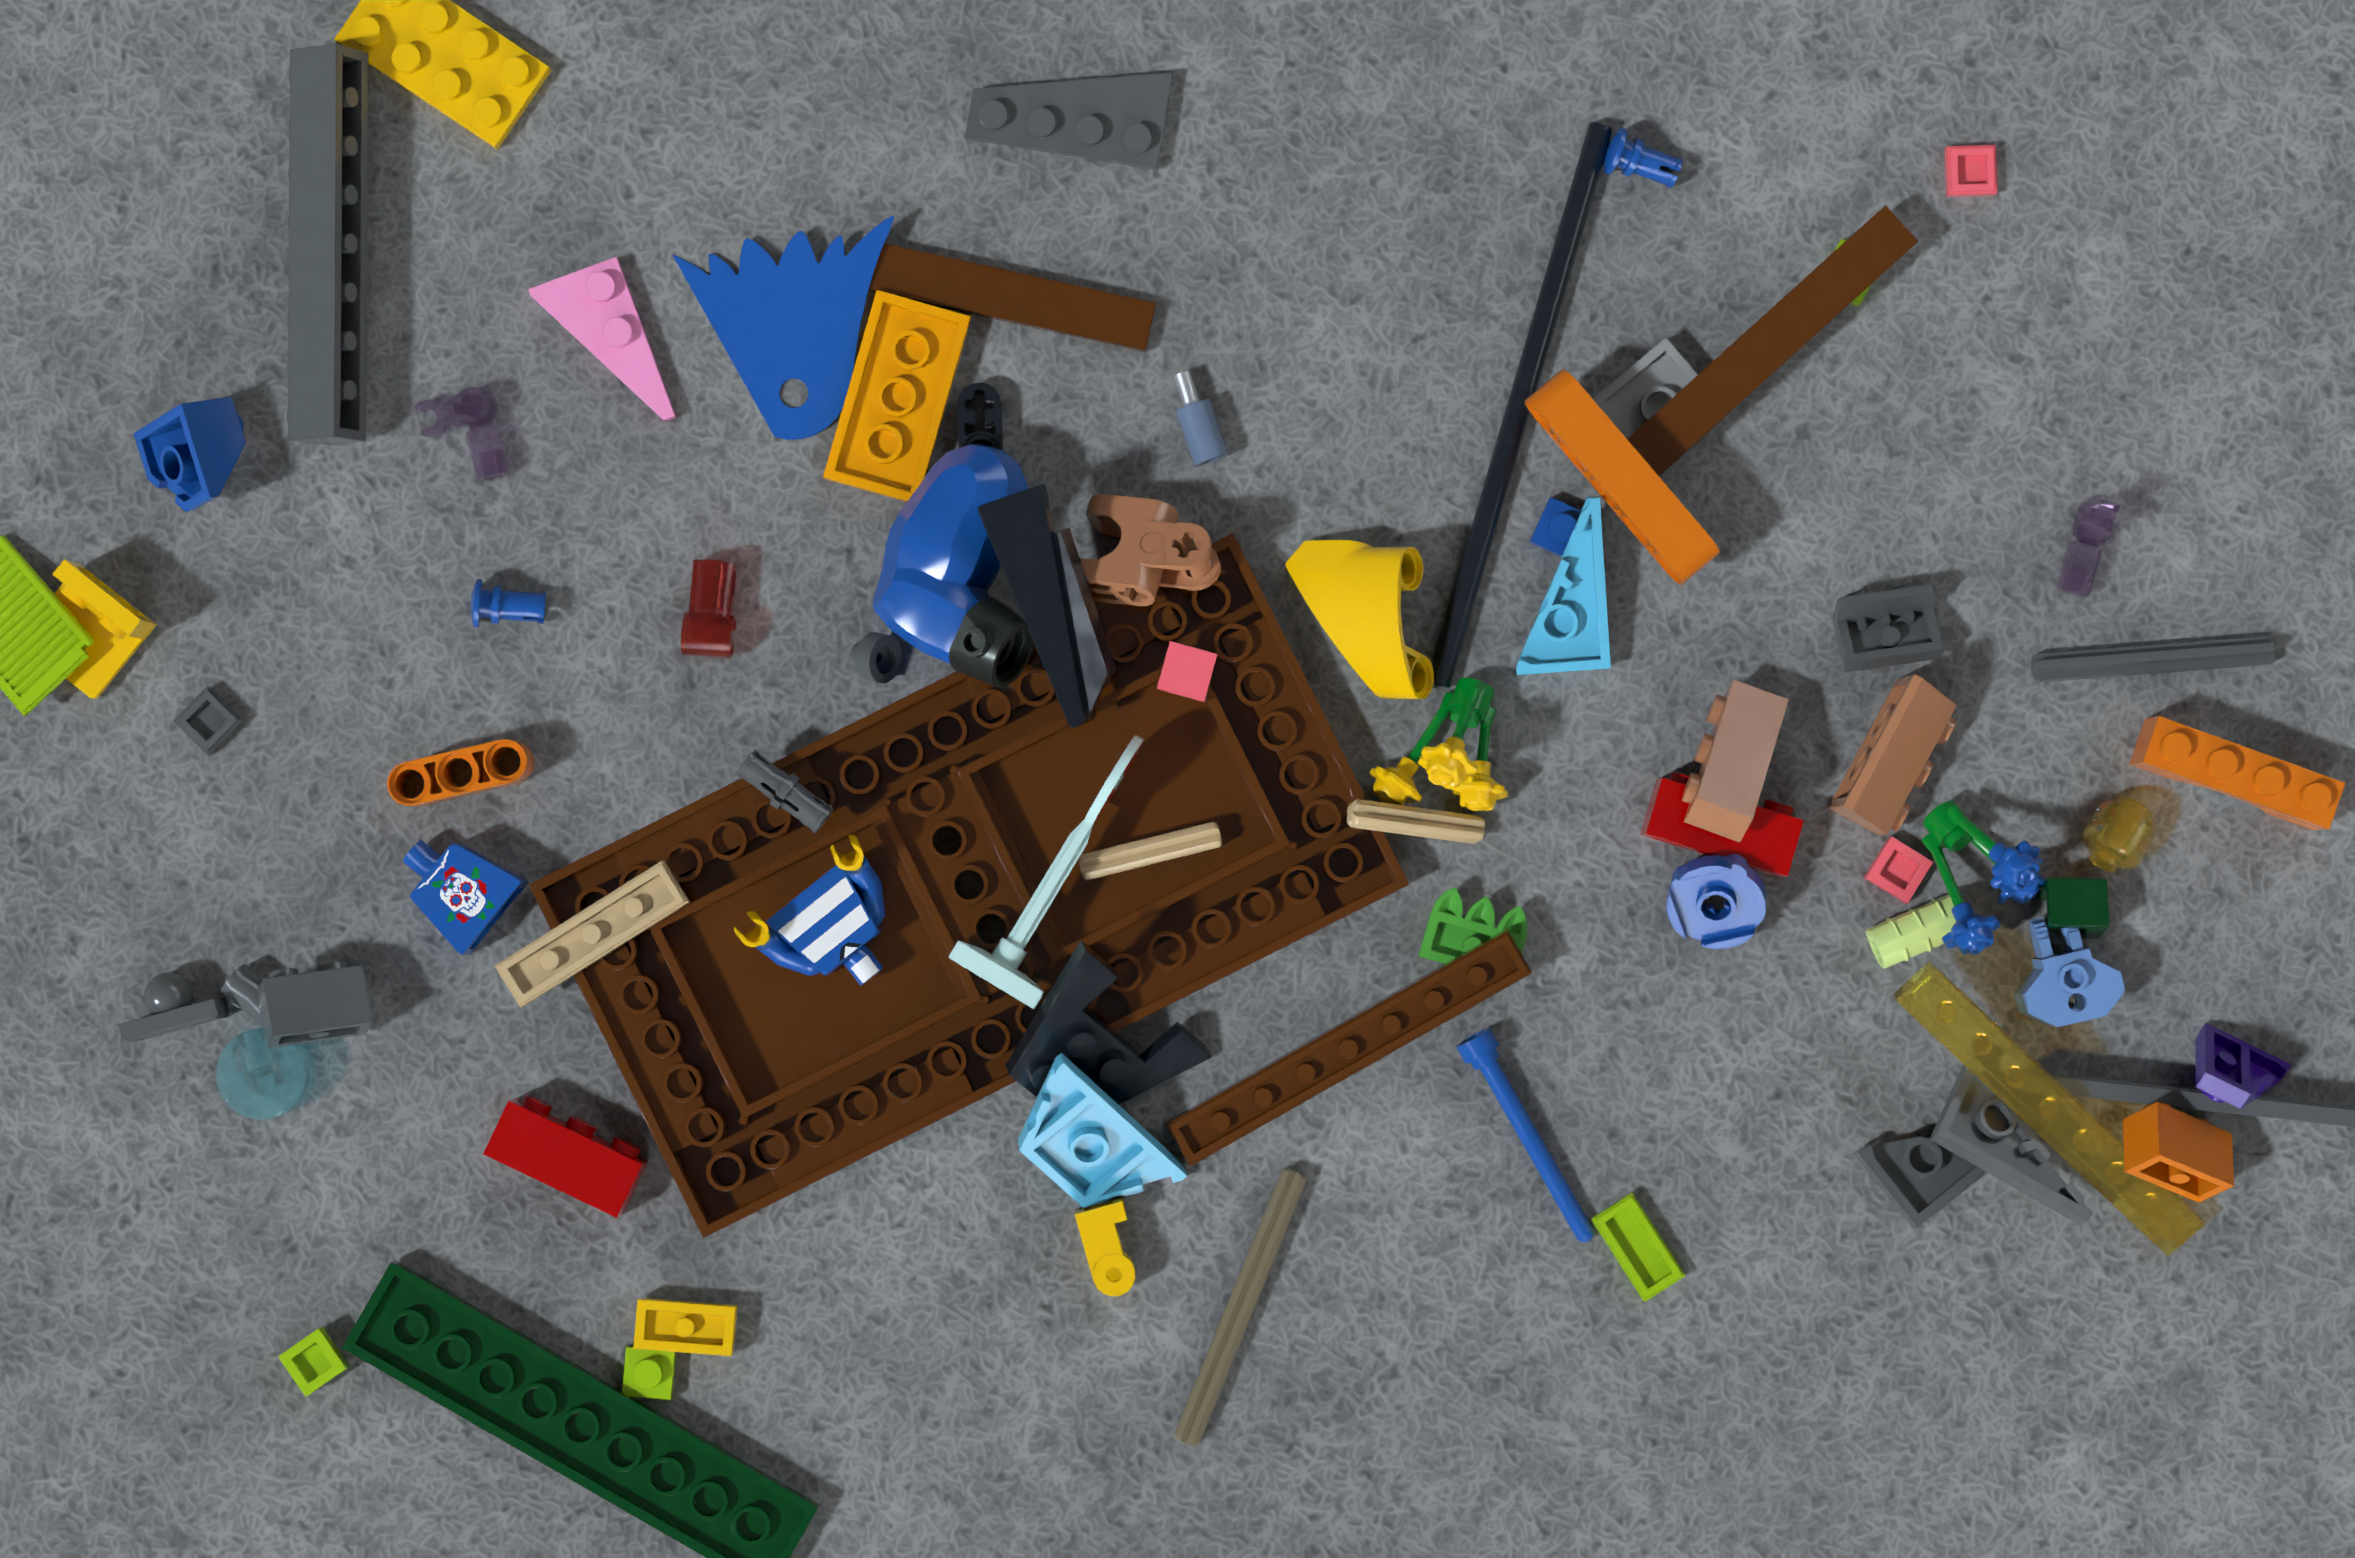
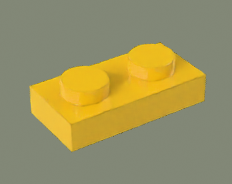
M640 1297L637 1299L633 1349L732 1356L734 1354L738 1305Z

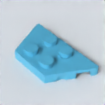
M1060 1053L1055 1058L1018 1138L1019 1151L1083 1208L1105 1203L1115 1196L1126 1197L1144 1192L1143 1184L1171 1176L1173 1183L1187 1177L1186 1169L1182 1162L1064 1054Z

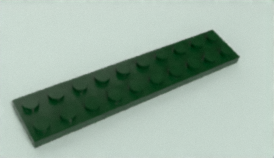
M396 1260L389 1264L342 1346V1349L706 1558H790L820 1504L636 1398L628 1397L622 1393V1390Z

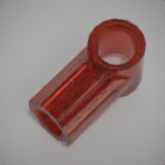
M707 559L693 560L689 611L684 613L681 630L682 655L732 658L734 645H730L731 631H736V617L732 615L736 583V563Z

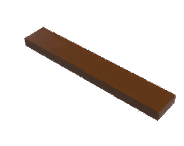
M884 243L868 292L873 293L879 290L936 307L1145 353L1156 308V303L886 243Z

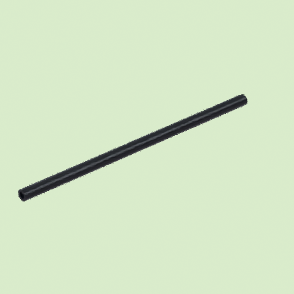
M1590 122L1431 663L1434 671V684L1445 688H1450L1530 415L1524 401L1537 391L1613 129L1601 123Z

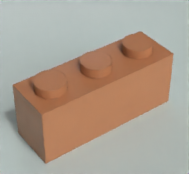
M1734 679L1725 696L1715 695L1706 722L1714 724L1711 735L1703 734L1694 757V761L1702 765L1698 775L1691 773L1681 801L1689 803L1684 819L1685 823L1737 842L1742 840L1753 820L1789 699Z

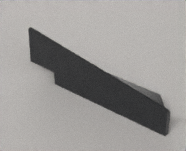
M1045 484L978 506L980 518L1070 728H1075L1095 719L1097 712L1094 709L1103 689L1111 683L1116 666L1070 528L1054 532Z

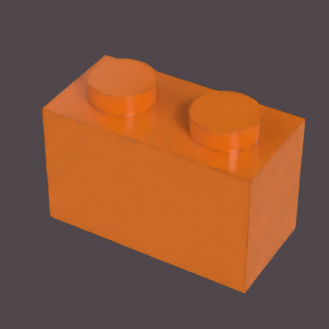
M2160 1102L2148 1104L2142 1110L2123 1119L2124 1172L2198 1203L2235 1186L2232 1133L2211 1125L2207 1120L2195 1118L2174 1109L2169 1104Z

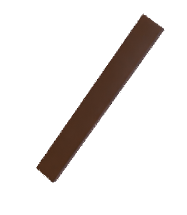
M1885 205L1627 440L1656 474L1660 476L1910 250L1918 240Z
M1505 929L1168 1120L1166 1126L1189 1166H1192L1530 975L1532 971L1508 929Z

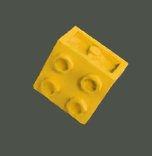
M64 559L52 574L62 582V585L55 594L94 639V643L85 649L90 657L66 679L89 698L97 699L157 624L82 564Z

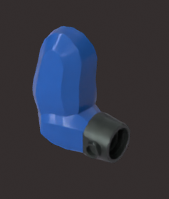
M970 444L949 451L931 467L921 484L899 512L889 531L883 568L873 599V609L894 633L921 652L951 664V667L960 673L1002 688L1014 682L1025 670L1035 645L1024 619L995 597H989L987 593L1001 565L978 513V506L1029 489L1020 465L1004 450L984 444Z

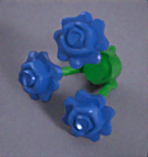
M1950 800L1935 807L1925 817L1923 826L1929 834L1922 839V843L1931 852L1954 905L1951 911L1956 922L1952 926L1951 931L1942 937V941L1946 944L1947 948L1958 947L1963 955L1968 953L1975 955L1994 943L1993 931L1998 929L2001 924L1995 915L1985 917L1974 914L1970 903L1964 902L1942 848H1948L1951 852H1957L1972 842L1995 864L1991 870L1994 876L1990 881V885L1995 889H2001L1997 900L2000 904L2009 899L2019 904L2026 903L2041 890L2042 885L2045 883L2044 878L2039 873L2043 860L2040 857L2038 858L2041 851L2037 845L2031 846L2026 840L2020 842L2016 847L2010 848L2004 843H1996L1971 822L1954 801Z

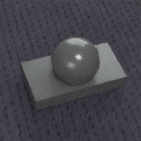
M173 972L161 973L153 977L144 991V1003L152 1015L118 1024L122 1041H126V1043L141 1041L226 1018L229 1014L225 998H215L192 1004L193 990L189 982L181 975Z

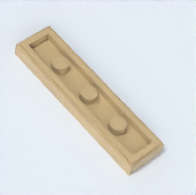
M662 860L495 965V968L520 1008L686 906L690 903V900L666 862Z

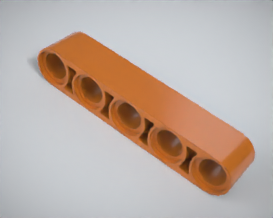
M1560 370L1524 401L1527 409L1541 427L1676 583L1683 585L1720 553L1709 534L1568 371Z

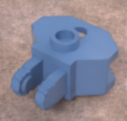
M2041 918L2030 920L2029 926L2036 958L2031 959L2033 969L2014 992L2018 1012L2046 1026L2055 1027L2107 1016L2125 992L2121 972L2092 958L2090 948H2083L2079 929L2060 928L2066 951L2053 954L2049 931L2045 922ZM2071 995L2075 998V1004L2072 1008L2068 1005Z

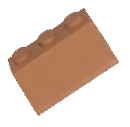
M1916 674L1897 679L1833 796L1828 809L1878 836L1887 835L1890 829L1897 831L1909 813L1910 805L1906 804L1905 801L1913 786L1921 788L1932 770L1934 763L1929 761L1928 758L1936 743L1944 745L1956 725L1957 720L1952 718L1951 715L1957 705Z

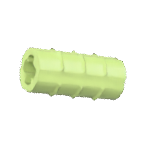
M1949 895L1937 900L1932 899L1930 903L1915 909L1909 908V911L1892 919L1887 918L1886 921L1866 929L1867 939L1881 968L1885 969L1902 961H1908L1911 957L1926 951L1931 952L1933 948L1944 944L1942 937L1951 931L1952 926L1956 922L1951 911L1954 905Z

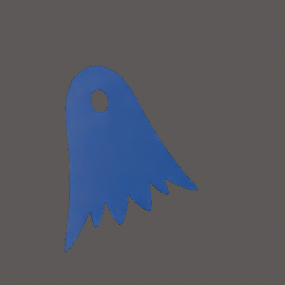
M893 215L874 227L853 247L847 256L844 253L843 237L841 235L837 236L824 252L820 263L817 262L810 242L803 231H798L792 237L780 258L778 266L757 242L746 238L741 250L739 272L737 275L725 261L714 254L708 255L710 275L693 264L672 255L774 437L798 440L814 436L826 429L842 411L854 370L859 330L868 290L879 255L889 234L894 219ZM789 379H799L807 386L808 397L806 402L800 407L790 408L781 401L780 388Z

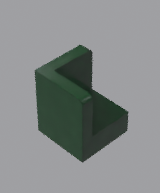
M2047 878L2041 890L2038 892V899L2047 900V918L2050 928L2079 929L2081 938L2098 939L2110 927L2107 879Z

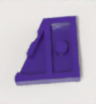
M2208 1023L2204 1024L2196 1038V1088H2199L2211 1100L2219 1103L2227 1102L2241 1109L2279 1084L2291 1068L2289 1063Z

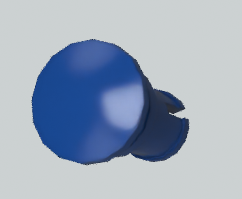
M1621 127L1608 146L1604 161V173L1610 175L1615 167L1622 169V175L1630 177L1634 173L1672 188L1678 176L1660 170V166L1680 172L1683 159L1643 145L1644 141L1637 137L1633 141L1626 139L1628 130Z
M477 579L471 594L470 605L473 626L479 628L481 618L491 619L492 624H499L500 619L544 624L546 593L503 591L502 585H494L493 590L483 589V580Z

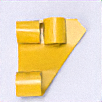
M1351 540L1304 541L1288 559L1285 566L1307 605L1351 667L1379 698H1427L1434 684L1433 666L1425 655L1405 645L1401 617V591H1414L1419 587L1423 577V562L1419 551L1415 547H1372L1366 543Z

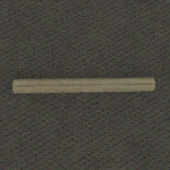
M1284 1168L1280 1173L1175 1430V1438L1183 1443L1197 1446L1202 1439L1306 1184V1176L1303 1173L1291 1168Z

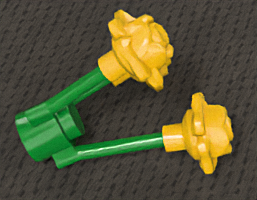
M1460 678L1454 693H1445L1439 710L1408 757H1402L1396 768L1385 767L1384 769L1379 766L1371 768L1369 774L1375 779L1373 793L1383 803L1404 805L1406 802L1411 804L1420 802L1422 796L1417 791L1412 780L1413 775L1419 768L1416 764L1418 762L1426 770L1429 781L1434 785H1441L1445 789L1453 790V794L1460 796V806L1467 807L1468 810L1490 811L1493 810L1497 800L1507 798L1508 792L1505 790V787L1490 777L1491 763L1487 762L1491 725L1496 714V710L1490 706L1495 694L1494 689L1477 679ZM1451 713L1450 719L1456 723L1452 737H1448L1445 743H1440L1438 746H1428L1448 714ZM1480 723L1477 759L1471 761L1464 750L1465 743L1463 738L1467 728H1476Z

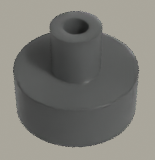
M871 632L851 649V659L855 662L859 676L865 680L887 683L897 675L902 664V646L899 640L891 635Z

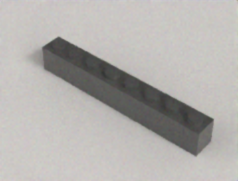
M335 43L291 49L289 72L288 440L317 445L366 442L368 53Z

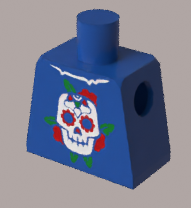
M421 839L409 850L403 859L404 864L423 878L411 892L410 898L461 955H470L529 883L523 877L462 843L453 842L440 855Z

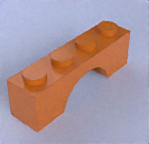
M2161 716L2145 718L2129 763L2132 766L2177 782L2200 786L2234 797L2261 809L2266 814L2310 830L2330 829L2345 786V782Z

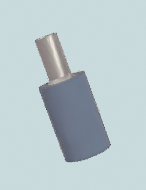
M1189 370L1174 375L1173 377L1184 405L1175 412L1194 466H1202L1228 456L1229 453L1210 399L1200 401Z

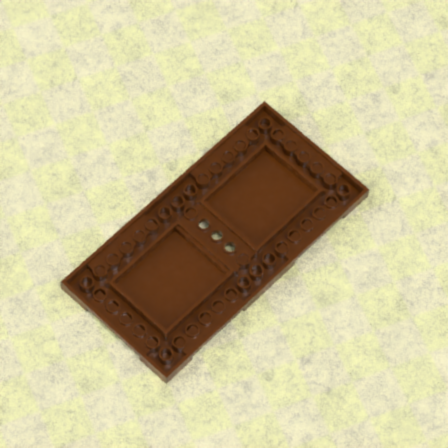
M1233 533L1212 543V549L1216 551L1221 562V573L1210 587L1203 590L1190 591L1159 586L1154 603L1148 606L1094 602L1116 666V671L1111 683L1103 689L1094 709L1097 712L1095 719L1079 727L1070 728L1035 647L1025 670L1007 687L998 688L956 671L773 762L772 764L789 776L792 773L801 779L800 784L834 808L829 819L816 834L783 808L775 809L770 805L771 799L741 778L529 884L551 930L662 860L666 862L690 900L689 904L574 975V978L703 1238L1016 1082L1009 1075L1005 1064L1081 940L1108 962L1118 976L1112 984L1086 1006L1087 1009L1116 1032L1409 885L1383 832L1352 828L1347 824V807L1349 803L1357 799H1367ZM1170 641L1218 654L1205 702L1157 690ZM1137 735L1144 739L1143 744L1109 802L1094 823L1088 843L1082 854L1210 822L1218 824L1222 845L1219 848L1091 880H1085L1082 877L1077 860L1024 948L1027 954L1017 969L1045 991L1035 1009H1032L948 957L958 940L984 949L990 954L993 953L999 941L987 943L980 938L977 932L980 919L988 914H995L1003 919L1006 926L1003 938L1007 939L1068 836L1085 819L1118 760L1133 737ZM945 826L956 828L962 837L961 847L952 855H943L934 846L936 832ZM855 835L858 838L864 857L879 877L883 888L885 917L879 925L882 933L866 945L884 967L880 972L862 986L859 985L843 964L829 975L825 976L820 972L816 975L807 976L781 967L756 949V947H748L743 944L735 934L734 927H737L742 933H749L754 930L756 923L747 915L749 911L756 912L768 928H770L766 923L769 918L836 866L830 850L831 845L835 846L838 853L848 854L853 850L848 836ZM966 870L976 871L981 875L984 882L981 894L974 899L961 897L955 887L957 877Z

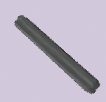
M2261 636L2041 653L2032 656L2031 673L2034 680L2040 683L2271 665L2275 661L2276 647L2271 637Z

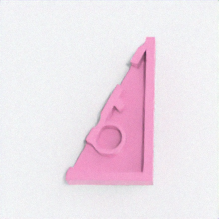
M617 257L528 289L530 296L660 418L664 421L677 418Z

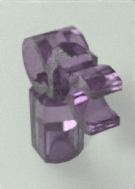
M467 387L461 390L458 395L447 397L446 403L441 404L427 399L414 405L415 410L419 413L434 411L437 416L433 426L420 430L421 435L424 437H441L452 425L456 429L469 426L470 431H467L465 434L477 482H486L510 475L499 428L492 424L498 411L497 402L489 392L477 387Z
M2099 498L2096 504L2085 501L2081 502L2071 530V535L2076 537V540L2068 543L2055 590L2082 598L2089 597L2102 554V549L2097 548L2098 544L2102 545L2106 539L2111 537L2115 513L2119 511L2120 504Z

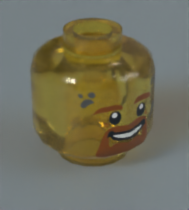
M2123 796L2117 797L2116 801L2107 800L2101 802L2082 835V842L2091 853L2089 860L2100 869L2108 872H2116L2117 868H2136L2157 832L2154 822L2151 820V811L2141 803Z

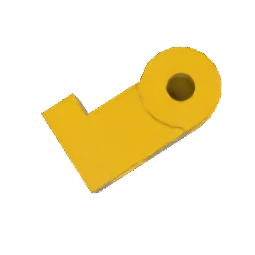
M1119 1197L1102 1204L1075 1210L1074 1215L1091 1275L1097 1289L1111 1297L1125 1294L1133 1286L1136 1272L1132 1258L1123 1251L1116 1223L1126 1221L1128 1218L1123 1198Z

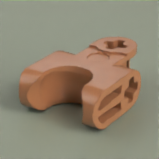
M1107 494L1093 495L1089 500L1086 516L1094 529L1104 536L1120 539L1114 551L1098 559L1080 558L1094 601L1148 606L1154 603L1159 586L1197 591L1210 587L1218 579L1221 573V562L1216 551L1212 549V542L1208 532L1203 527L1193 523L1177 522L1179 517L1178 511L1170 504L1155 499Z

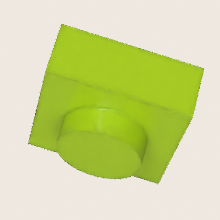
M323 1326L278 1356L305 1397L350 1367Z
M633 1345L626 1346L622 1393L628 1397L671 1400L673 1398L677 1352L633 1349Z

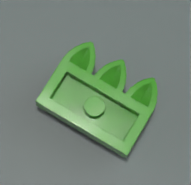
M1452 887L1438 898L1431 909L1418 952L1419 957L1445 964L1503 930L1508 929L1522 954L1527 937V920L1522 908L1516 906L1504 915L1497 928H1495L1494 909L1490 899L1486 896L1473 904L1465 918H1462V900L1457 889Z

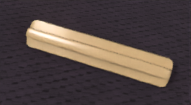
M1361 799L1354 800L1347 807V824L1352 828L1470 844L1482 841L1485 836V820L1477 815Z
M1210 822L1081 854L1078 863L1082 877L1085 880H1091L1219 848L1222 845V838L1218 824Z

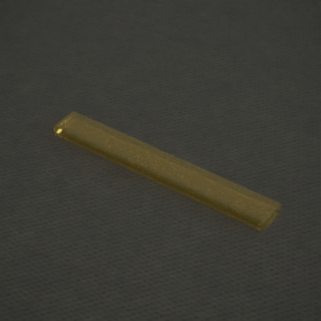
M1931 961L1926 963L1893 994L1895 1000L2167 1256L2171 1255L2205 1225L2202 1217L2176 1193L2124 1172L2123 1143Z

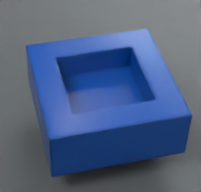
M1550 497L1529 543L1562 557L1581 510Z

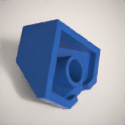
M232 397L182 403L133 433L147 479L158 489L168 488L176 495L175 503L185 512L194 511L219 497L246 444L243 435V422L236 412Z

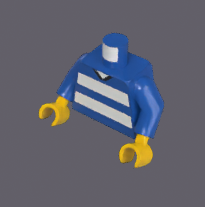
M855 835L848 836L853 846V850L848 854L838 853L835 846L831 845L830 850L836 866L769 918L766 923L770 928H768L756 912L749 911L747 915L756 923L754 930L749 933H742L737 927H734L735 934L743 944L748 947H756V949L777 965L807 976L816 975L820 972L826 976L843 964L859 985L862 986L880 972L884 967L866 945L882 933L879 925L885 917L883 888L879 877L864 857L858 838Z

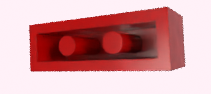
M1671 772L1669 779H1656L1641 830V836L1708 856L1737 854L1747 860L1751 869L1778 877H1788L1804 820L1792 817L1793 807L1765 800L1763 808L1756 807L1752 822L1742 840L1737 842L1684 822L1689 803L1681 801L1690 776Z
M526 1094L523 1101L517 1098L508 1100L483 1155L615 1218L624 1214L648 1163L647 1160L638 1156L641 1151L640 1147L619 1137H614L612 1143H609L594 1135L597 1127L575 1116H570L568 1121L565 1122L551 1115L552 1106L536 1097Z

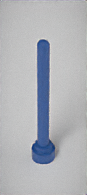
M1490 1027L1463 1040L1456 1045L1465 1064L1471 1063L1474 1070L1480 1069L1575 1237L1580 1242H1589L1594 1236V1229L1498 1063L1497 1058L1500 1055L1496 1048L1499 1046V1043Z

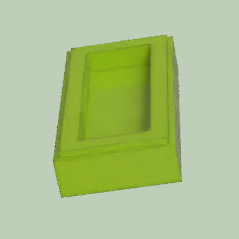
M1632 1192L1590 1218L1644 1302L1686 1276Z

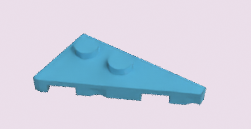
M1600 496L1587 497L1516 664V675L1611 668Z

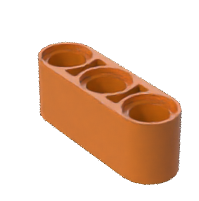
M502 739L403 762L395 766L389 773L387 790L391 798L399 804L411 807L432 805L522 783L533 772L534 756L525 744L514 740ZM513 748L520 756V766L514 774L506 776L500 771L498 760L505 750ZM466 760L471 765L472 777L467 785L457 787L451 779V770L456 762ZM418 771L424 779V789L419 796L410 798L403 789V782L409 773Z

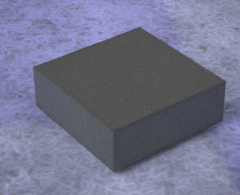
M207 686L173 722L207 755L211 756L245 720L216 691Z

